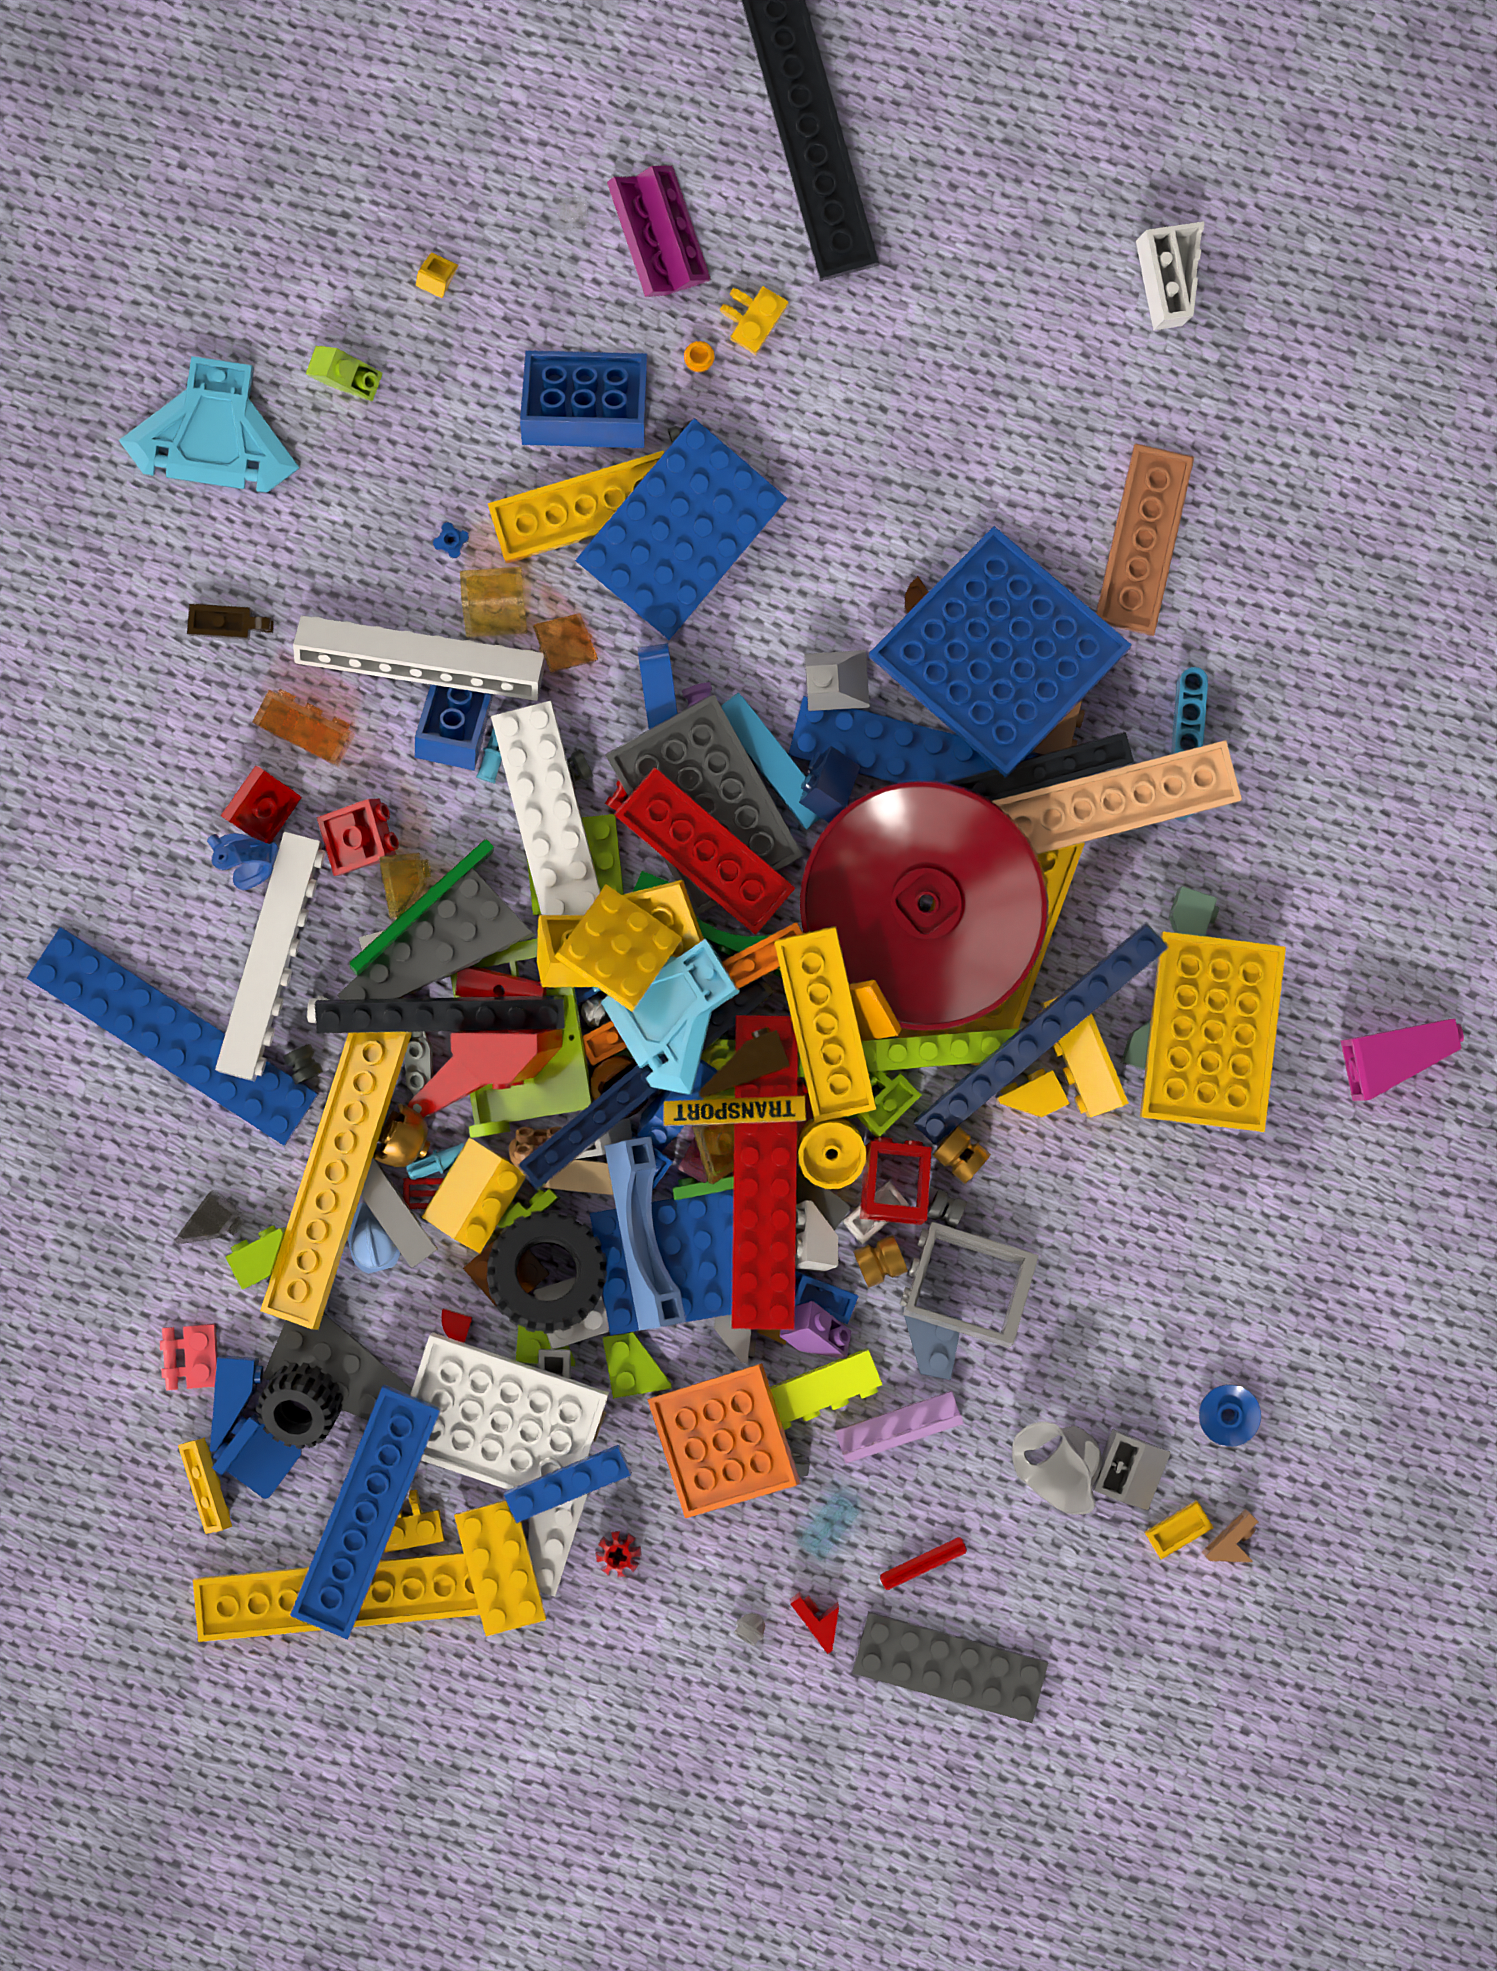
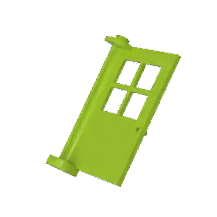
M538 938L516 942L510 945V948L493 953L472 966L484 968L510 963L511 975L519 977L517 961L537 958ZM457 973L450 976L453 996L460 997L455 995ZM554 987L555 989L547 990L546 996L564 995L566 1026L565 1029H562L563 1047L536 1077L524 1080V1085L511 1086L510 1089H492V1084H488L471 1093L470 1100L475 1125L469 1126L470 1138L511 1132L509 1122L580 1111L593 1102L574 987Z

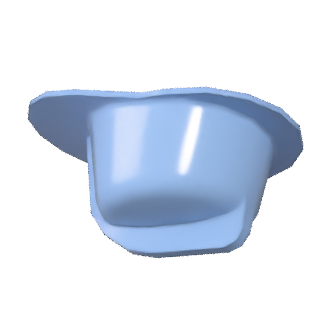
M366 1203L358 1204L348 1234L350 1252L355 1265L368 1274L394 1267L400 1256V1251Z

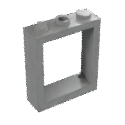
M935 1222L929 1225L928 1230L922 1228L917 1246L922 1247L919 1259L913 1258L909 1270V1275L913 1276L910 1288H904L900 1305L905 1306L902 1315L1010 1348L1016 1338L1039 1255ZM936 1239L1020 1265L1001 1333L916 1306Z

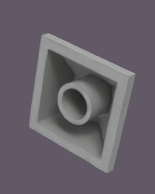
M866 650L804 654L808 711L870 707Z

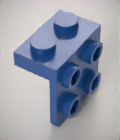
M254 1414L248 1420L243 1417L232 1430V1433L236 1436L229 1445L224 1442L214 1454L213 1458L217 1461L212 1469L220 1475L226 1472L230 1473L260 1497L267 1499L274 1493L300 1458L302 1449H297L295 1445L287 1447L284 1446L283 1441L279 1440L276 1442L273 1440V1435L271 1433L267 1434L263 1430L265 1424H260L258 1415Z

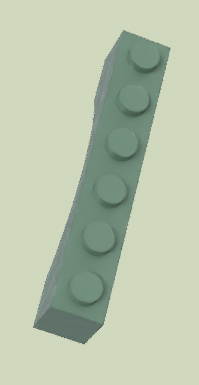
M1183 886L1179 887L1168 917L1174 933L1210 937L1205 934L1209 923L1214 924L1219 912V907L1215 906L1217 898ZM1151 1018L1144 1025L1130 1033L1120 1063L1145 1071Z

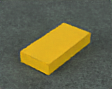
M1196 1500L1144 1531L1162 1560L1214 1527Z

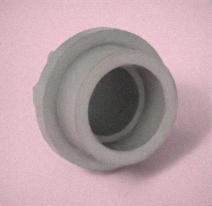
M746 1614L740 1620H737V1628L734 1631L737 1637L755 1646L758 1640L763 1639L766 1625L759 1614Z

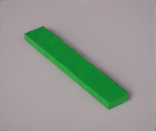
M484 839L350 961L349 965L356 976L360 975L471 868L475 870L494 852V846L487 839Z

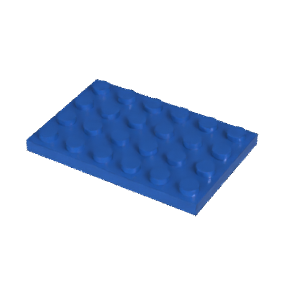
M693 418L575 561L665 638L670 640L788 498Z
M734 1189L679 1200L671 1198L651 1202L653 1228L658 1250L671 1279L680 1290L686 1322L732 1314ZM615 1208L590 1213L593 1236L599 1238L602 1244V1252L605 1253L607 1260V1279L603 1290V1297L610 1335L639 1331L617 1210Z

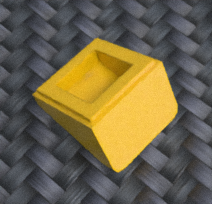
M431 252L418 270L416 286L443 298L459 265Z

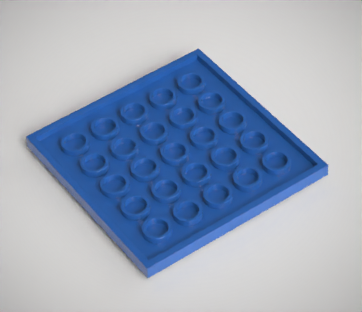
M993 526L869 652V658L1007 778L1131 649L1132 644L999 529Z

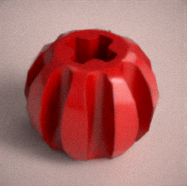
M620 1531L611 1532L613 1541L602 1537L598 1546L602 1547L605 1551L595 1552L597 1563L601 1561L607 1563L601 1570L609 1575L610 1570L615 1569L618 1573L617 1578L626 1577L624 1568H629L634 1572L640 1564L633 1560L632 1557L642 1556L641 1546H630L636 1538L628 1533V1537L622 1540L619 1536ZM617 1548H622V1554L625 1556H622L620 1561L614 1560L615 1554L610 1552H615Z

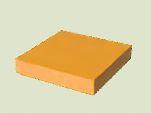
M870 980L849 984L861 1041L898 1036L902 1028L876 981Z

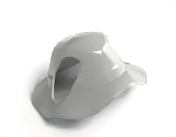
M1045 1421L1033 1423L1021 1430L1015 1436L1012 1446V1460L1017 1476L1040 1497L1060 1511L1073 1515H1081L1093 1511L1095 1499L1092 1488L1102 1468V1457L1100 1449L1092 1436L1077 1426L1060 1428L1054 1423ZM1063 1436L1060 1445L1046 1460L1036 1465L1030 1463L1026 1458V1450H1036L1053 1438Z

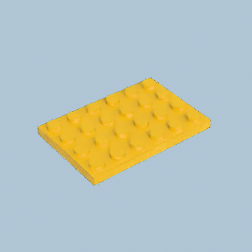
M1161 932L1160 937L1168 944V949L1158 956L1140 1117L1265 1132L1286 946Z

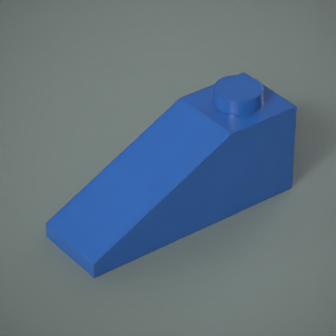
M700 1059L692 1095L663 1090L642 1113L637 1135L641 1138L651 1136L652 1145L662 1152L685 1126H664V1101L703 1100L700 1098L699 1091L718 1070Z
M224 1355L217 1358L210 1452H217L220 1446L227 1440L255 1393L257 1384H262L263 1366H259V1358Z

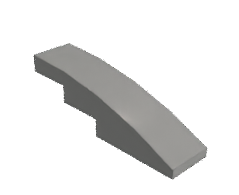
M372 1158L361 1196L411 1268H414L437 1251L438 1248L422 1228L421 1222L404 1201L397 1187L377 1160Z

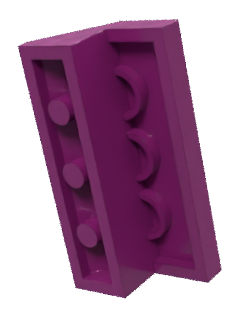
M650 166L637 176L613 177L607 181L645 297L666 296L711 280L673 166Z

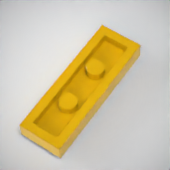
M205 1437L178 1445L205 1534L233 1527L230 1520V1511L225 1504L221 1491L220 1479L216 1475L215 1470L212 1469V1454Z

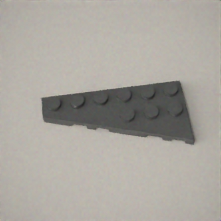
M471 868L337 996L341 1000L399 999L410 993L414 994L422 990V987L435 981L439 982L481 962V959L498 951L510 948V945L523 939H529L535 936V934L486 881Z
M325 1312L323 1313L318 1330L285 1321L262 1377L270 1380L275 1371L278 1372L280 1367L284 1365L288 1367L290 1363L295 1362L299 1366L303 1362L309 1363L311 1368L318 1366L322 1368V1373H329L332 1376V1382L338 1383L340 1387L338 1392L342 1393L343 1396L341 1402L343 1405L342 1410L368 1421L383 1385L411 1395L412 1388L403 1379L386 1367L375 1355L335 1323Z

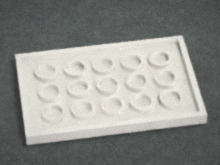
M431 1333L411 1396L442 1408L421 1460L510 1490L587 1458L609 1392ZM574 1499L557 1507L570 1511Z

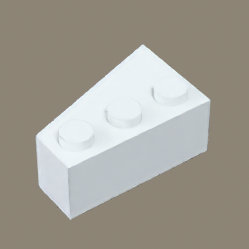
M1204 222L1149 229L1136 240L1153 330L1183 326L1194 315L1198 281L1196 275L1198 261L1201 256L1200 241L1201 233L1204 230Z

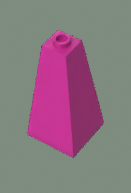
M1454 1018L1340 1040L1352 1101L1371 1100L1462 1049L1460 1042L1464 1041V1035L1461 1025L1456 1024V1019Z

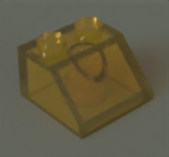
M522 567L460 571L461 601L466 637L528 634L525 581Z

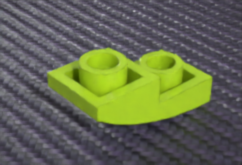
M541 1189L530 1199L529 1203L532 1206L529 1209L522 1202H518L516 1205L511 1202L499 1221L498 1226L500 1228L509 1227L514 1223L515 1219L522 1215L527 1217L534 1211L541 1210V1213H543L561 1197L553 1189H548L546 1192Z

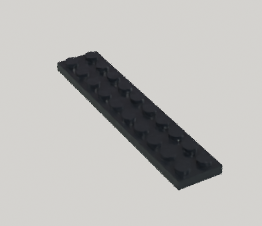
M741 0L819 281L879 266V260L806 1Z

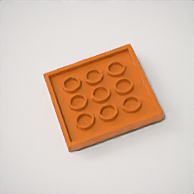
M762 1363L647 1399L685 1519L794 1487L801 1483Z

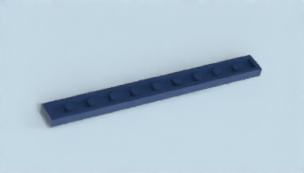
M1146 922L916 1117L914 1125L936 1145L1166 951L1168 944Z
M762 977L739 988V993L712 1010L702 1053L736 1025V1015L747 1016L774 993L773 989ZM665 1054L659 1057L663 1064L669 1061ZM649 1064L642 1068L638 1065L517 1165V1168L537 1191L659 1090L658 1088L651 1087L646 1079L653 1072Z

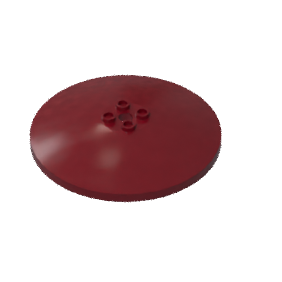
M937 781L902 782L883 787L854 801L842 810L822 832L811 851L802 878L800 916L803 933L836 927L848 983L854 984L875 980L901 1028L947 1029L969 1023L990 1013L1005 1002L1027 978L1042 949L1047 930L1049 908L1047 884L1042 865L1030 840L1020 826L995 803L978 793L950 783ZM922 895H931L935 899L936 906L934 910L925 911L921 908L920 898Z

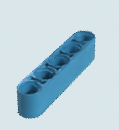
M1188 668L1177 680L1171 754L1185 751L1180 746V739L1184 736L1193 739L1194 748L1203 746L1208 676L1201 668ZM1186 676H1195L1198 679V690H1190L1186 687ZM1191 706L1196 710L1197 718L1195 721H1189L1184 718L1182 713L1183 707ZM1193 814L1182 816L1175 819L1184 820L1192 816Z
M735 694L722 704L721 708L750 760L800 824L807 830L821 818L799 803L803 792L801 785L806 778L741 694Z

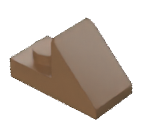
M1245 1509L1201 1553L1209 1561L1253 1562L1237 1543L1240 1540L1246 1541L1256 1531L1254 1526L1258 1521Z

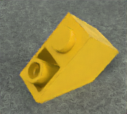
M1044 1068L1027 1075L1029 1081L1020 1086L1015 1081L1000 1090L1001 1095L996 1097L998 1104L1037 1117H1044L1070 1104L1054 1071L1045 1072Z

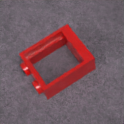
M875 1137L874 1141H870L865 1145L866 1163L863 1168L860 1219L912 1225L923 1224L927 1221L932 1147L923 1146L921 1141L907 1140L904 1141V1144L892 1143L893 1139L888 1137ZM878 1153L919 1157L916 1207L874 1203Z

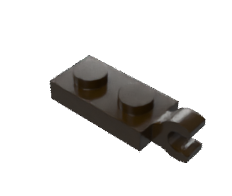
M189 603L187 634L189 636L250 640L251 631L273 633L274 620L267 617H252V609L250 607Z

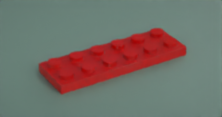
M655 767L614 813L619 820L755 935L795 890L793 885Z

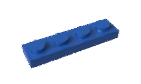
M618 1444L507 1490L504 1493V1497L516 1523L629 1477L632 1471Z

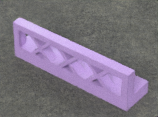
M949 1391L837 1429L835 1433L845 1463L847 1464L962 1425L964 1422L959 1413L953 1392Z

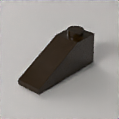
M769 1027L751 1033L753 1039L747 1040L699 1091L700 1098H706L790 1067L777 1030L770 1032Z

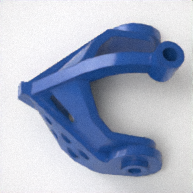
M239 833L227 834L220 838L217 834H214L207 839V842L214 851L211 861L217 869L227 870L242 864L233 873V883L239 890L243 891L263 883L272 874L273 864L279 850L275 842L267 844Z

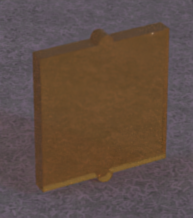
M580 613L537 623L532 626L540 645L539 651L543 652L551 673L598 660L591 642L592 635L588 633Z

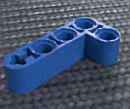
M668 643L638 647L648 729L678 713Z

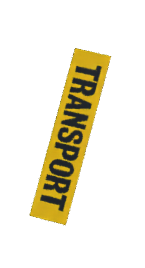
M805 1096L664 1101V1126L806 1121Z

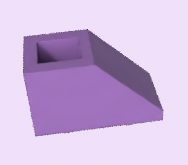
M812 1301L795 1306L794 1330H781L780 1337L799 1351L844 1359L848 1355L851 1330Z

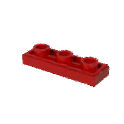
M470 966L457 973L455 995L460 997L546 996L547 987H542L541 982L484 968Z

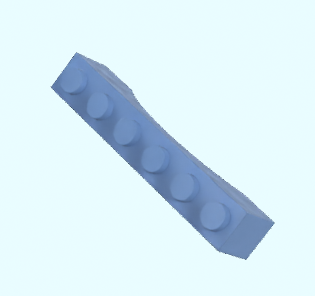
M651 1136L605 1145L639 1330L660 1328L686 1322L680 1290L671 1279L663 1263L654 1234L651 1195L656 1162Z

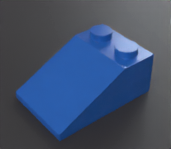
M431 684L415 734L414 758L475 771L493 694Z

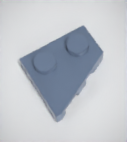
M904 1315L920 1374L951 1380L960 1332ZM949 1316L962 1321V1318Z

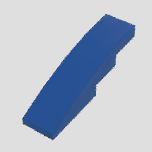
M795 1271V1305L798 1306L813 1301L839 1322L848 1325L859 1296Z

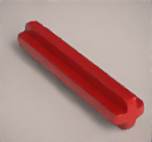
M957 1537L880 1575L882 1585L886 1590H890L966 1554L967 1548L962 1538Z

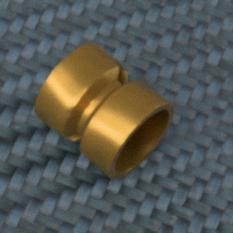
M957 1126L932 1155L944 1166L951 1165L952 1173L966 1184L984 1165L991 1154L979 1143L972 1144L971 1136L960 1126ZM963 1152L968 1156L965 1161L959 1158Z
M893 1235L877 1241L876 1248L867 1245L853 1251L868 1288L884 1282L885 1275L887 1274L893 1278L908 1272Z

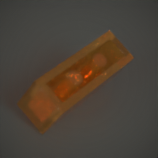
M279 689L278 693L268 690L252 723L339 767L355 736L352 731L348 730L350 724L335 716L332 721L322 717L323 710L310 703H306L305 707L295 703L296 697L282 689Z

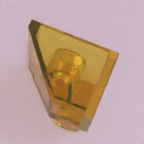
M420 853L379 857L389 916L394 921L419 899L428 886L427 878L431 877L429 860H423Z
M734 1123L692 1125L709 1184H715L734 1171Z

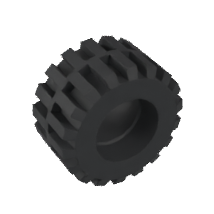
M295 1362L290 1363L288 1367L285 1365L280 1367L278 1372L275 1371L258 1399L257 1412L260 1413L258 1416L259 1423L265 1424L263 1430L267 1434L271 1433L273 1435L272 1439L276 1442L281 1440L284 1442V1446L291 1447V1445H295L297 1449H303L305 1445L311 1448L317 1442H323L330 1433L342 1410L343 1405L341 1402L343 1396L342 1393L338 1392L340 1388L338 1383L331 1381L332 1376L329 1373H322V1368L318 1366L311 1368L309 1363L304 1362L299 1366ZM291 1400L303 1404L309 1411L298 1408Z

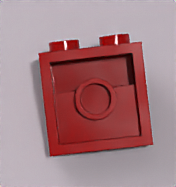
M380 798L366 799L316 817L334 876H340L397 857L395 850L399 848V842L396 835L389 831L387 820L390 819V811L385 803H381Z

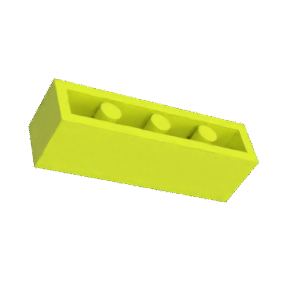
M865 1348L848 1355L847 1358L835 1360L772 1385L770 1389L783 1429L786 1430L792 1427L791 1421L801 1417L803 1421L811 1420L821 1415L819 1410L831 1406L832 1410L846 1406L850 1403L848 1398L860 1394L861 1398L871 1396L878 1392L877 1387L881 1386L882 1382L869 1349Z

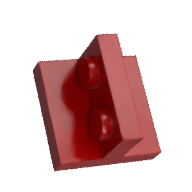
M255 765L221 816L252 838L270 844L302 796Z

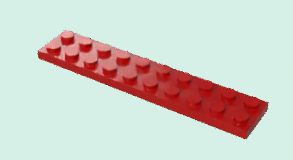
M736 1015L735 1053L747 1040L753 1039L751 1033L769 1027L770 1032L777 1030L790 1067L736 1086L735 1098L797 1096L798 1044L791 1016ZM797 1121L734 1123L732 1329L794 1330Z

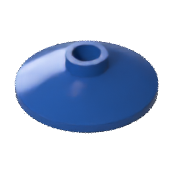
M1233 1384L1221 1385L1212 1389L1203 1398L1199 1408V1423L1205 1435L1214 1443L1225 1447L1240 1446L1248 1442L1258 1431L1261 1422L1260 1406L1254 1395L1247 1389ZM1226 1409L1233 1410L1234 1415L1230 1420L1223 1418V1412Z

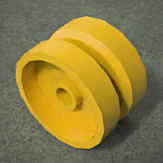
M840 1117L815 1123L814 1118L810 1119L801 1128L797 1137L798 1163L804 1176L814 1185L825 1189H840L853 1183L862 1173L866 1163V1148L857 1127L847 1118ZM827 1150H836V1152L832 1151V1155H826Z

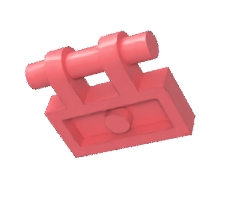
M216 1324L184 1326L183 1339H175L174 1327L162 1328L163 1340L160 1341V1350H163L164 1368L161 1371L162 1378H165L166 1390H177V1377L186 1376L187 1389L215 1387L218 1358ZM176 1349H184L185 1366L177 1367Z

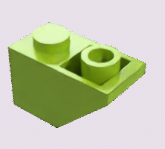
M315 346L305 374L332 388L373 401L383 373L338 348Z
M272 1225L259 1232L260 1239L251 1244L246 1239L230 1247L233 1253L225 1258L242 1290L272 1275L286 1231L285 1227L276 1229L275 1225Z

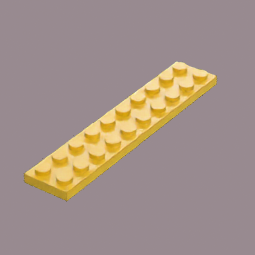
M411 1032L348 1033L262 1303L261 1312L310 1329H319L412 1035Z
M464 1552L381 1560L354 1627L480 1615ZM309 1567L194 1578L193 1590L198 1642L323 1630L290 1616Z

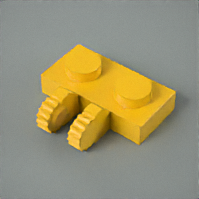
M762 286L754 300L744 292L733 288L729 293L735 301L748 307V310L744 316L726 304H722L719 310L722 314L738 323L730 336V340L757 355L789 305V302Z
M417 1489L410 1490L409 1502L413 1514L403 1516L401 1509L384 1553L445 1541L440 1510L422 1512Z

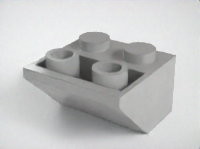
M1112 1429L1101 1456L1102 1468L1092 1489L1120 1502L1148 1510L1171 1452Z

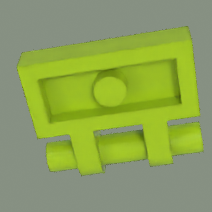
M890 1070L868 1072L871 1086L877 1085L883 1091L874 1098L876 1110L859 1113L856 1117L877 1138L922 1096L901 1073L891 1081L886 1075Z

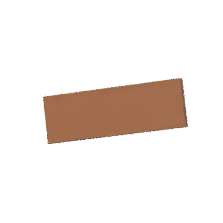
M1136 443L1133 446L1096 614L1111 627L1150 636L1155 635L1193 466V456Z

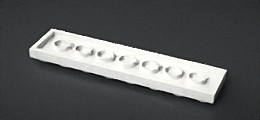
M548 701L493 715L491 719L541 914L584 915L601 891L553 703Z

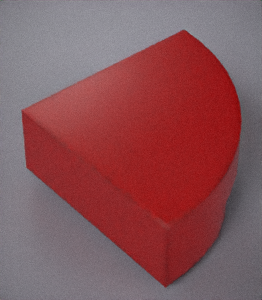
M443 1308L441 1322L445 1334L450 1339L465 1343L473 1317Z

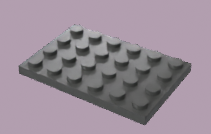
M714 694L709 695L605 754L628 797L655 767L775 871L803 856ZM663 857L675 881L683 880L695 916L718 904Z

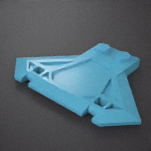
M191 356L187 389L119 440L145 475L154 476L156 467L166 468V478L245 489L246 480L257 482V492L268 493L300 469L249 399L254 367L240 363ZM159 447L168 448V456L158 455ZM249 461L259 462V469L248 468Z
M704 939L681 956H670L633 1011H630L609 995L601 1001V1004L638 1066L642 1068L649 1064L653 1072L646 1077L650 1086L692 1095L711 1012L740 991L710 942ZM592 987L594 992L600 991L599 988ZM663 1054H665L669 1060L665 1064H663L659 1058Z

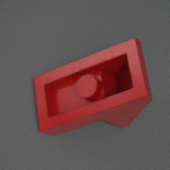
M800 1592L790 1599V1605L826 1653L829 1654L833 1651L839 1602L820 1616H817L816 1613L820 1610L809 1595L804 1598Z

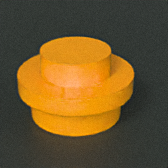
M695 341L689 344L684 352L685 364L694 372L707 371L714 363V351L706 342Z

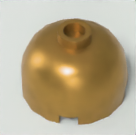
M399 1104L400 1112L392 1111L378 1139V1142L382 1143L380 1151L375 1150L373 1159L393 1167H405L412 1164L417 1157L423 1158L430 1147V1141L426 1140L428 1127L424 1118L415 1110Z

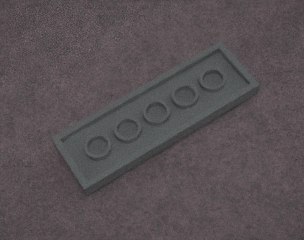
M868 1611L852 1674L1033 1723L1048 1661Z

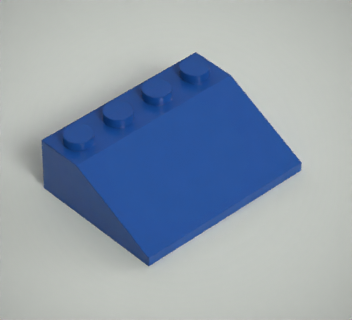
M525 350L520 414L522 445L644 448L647 353Z

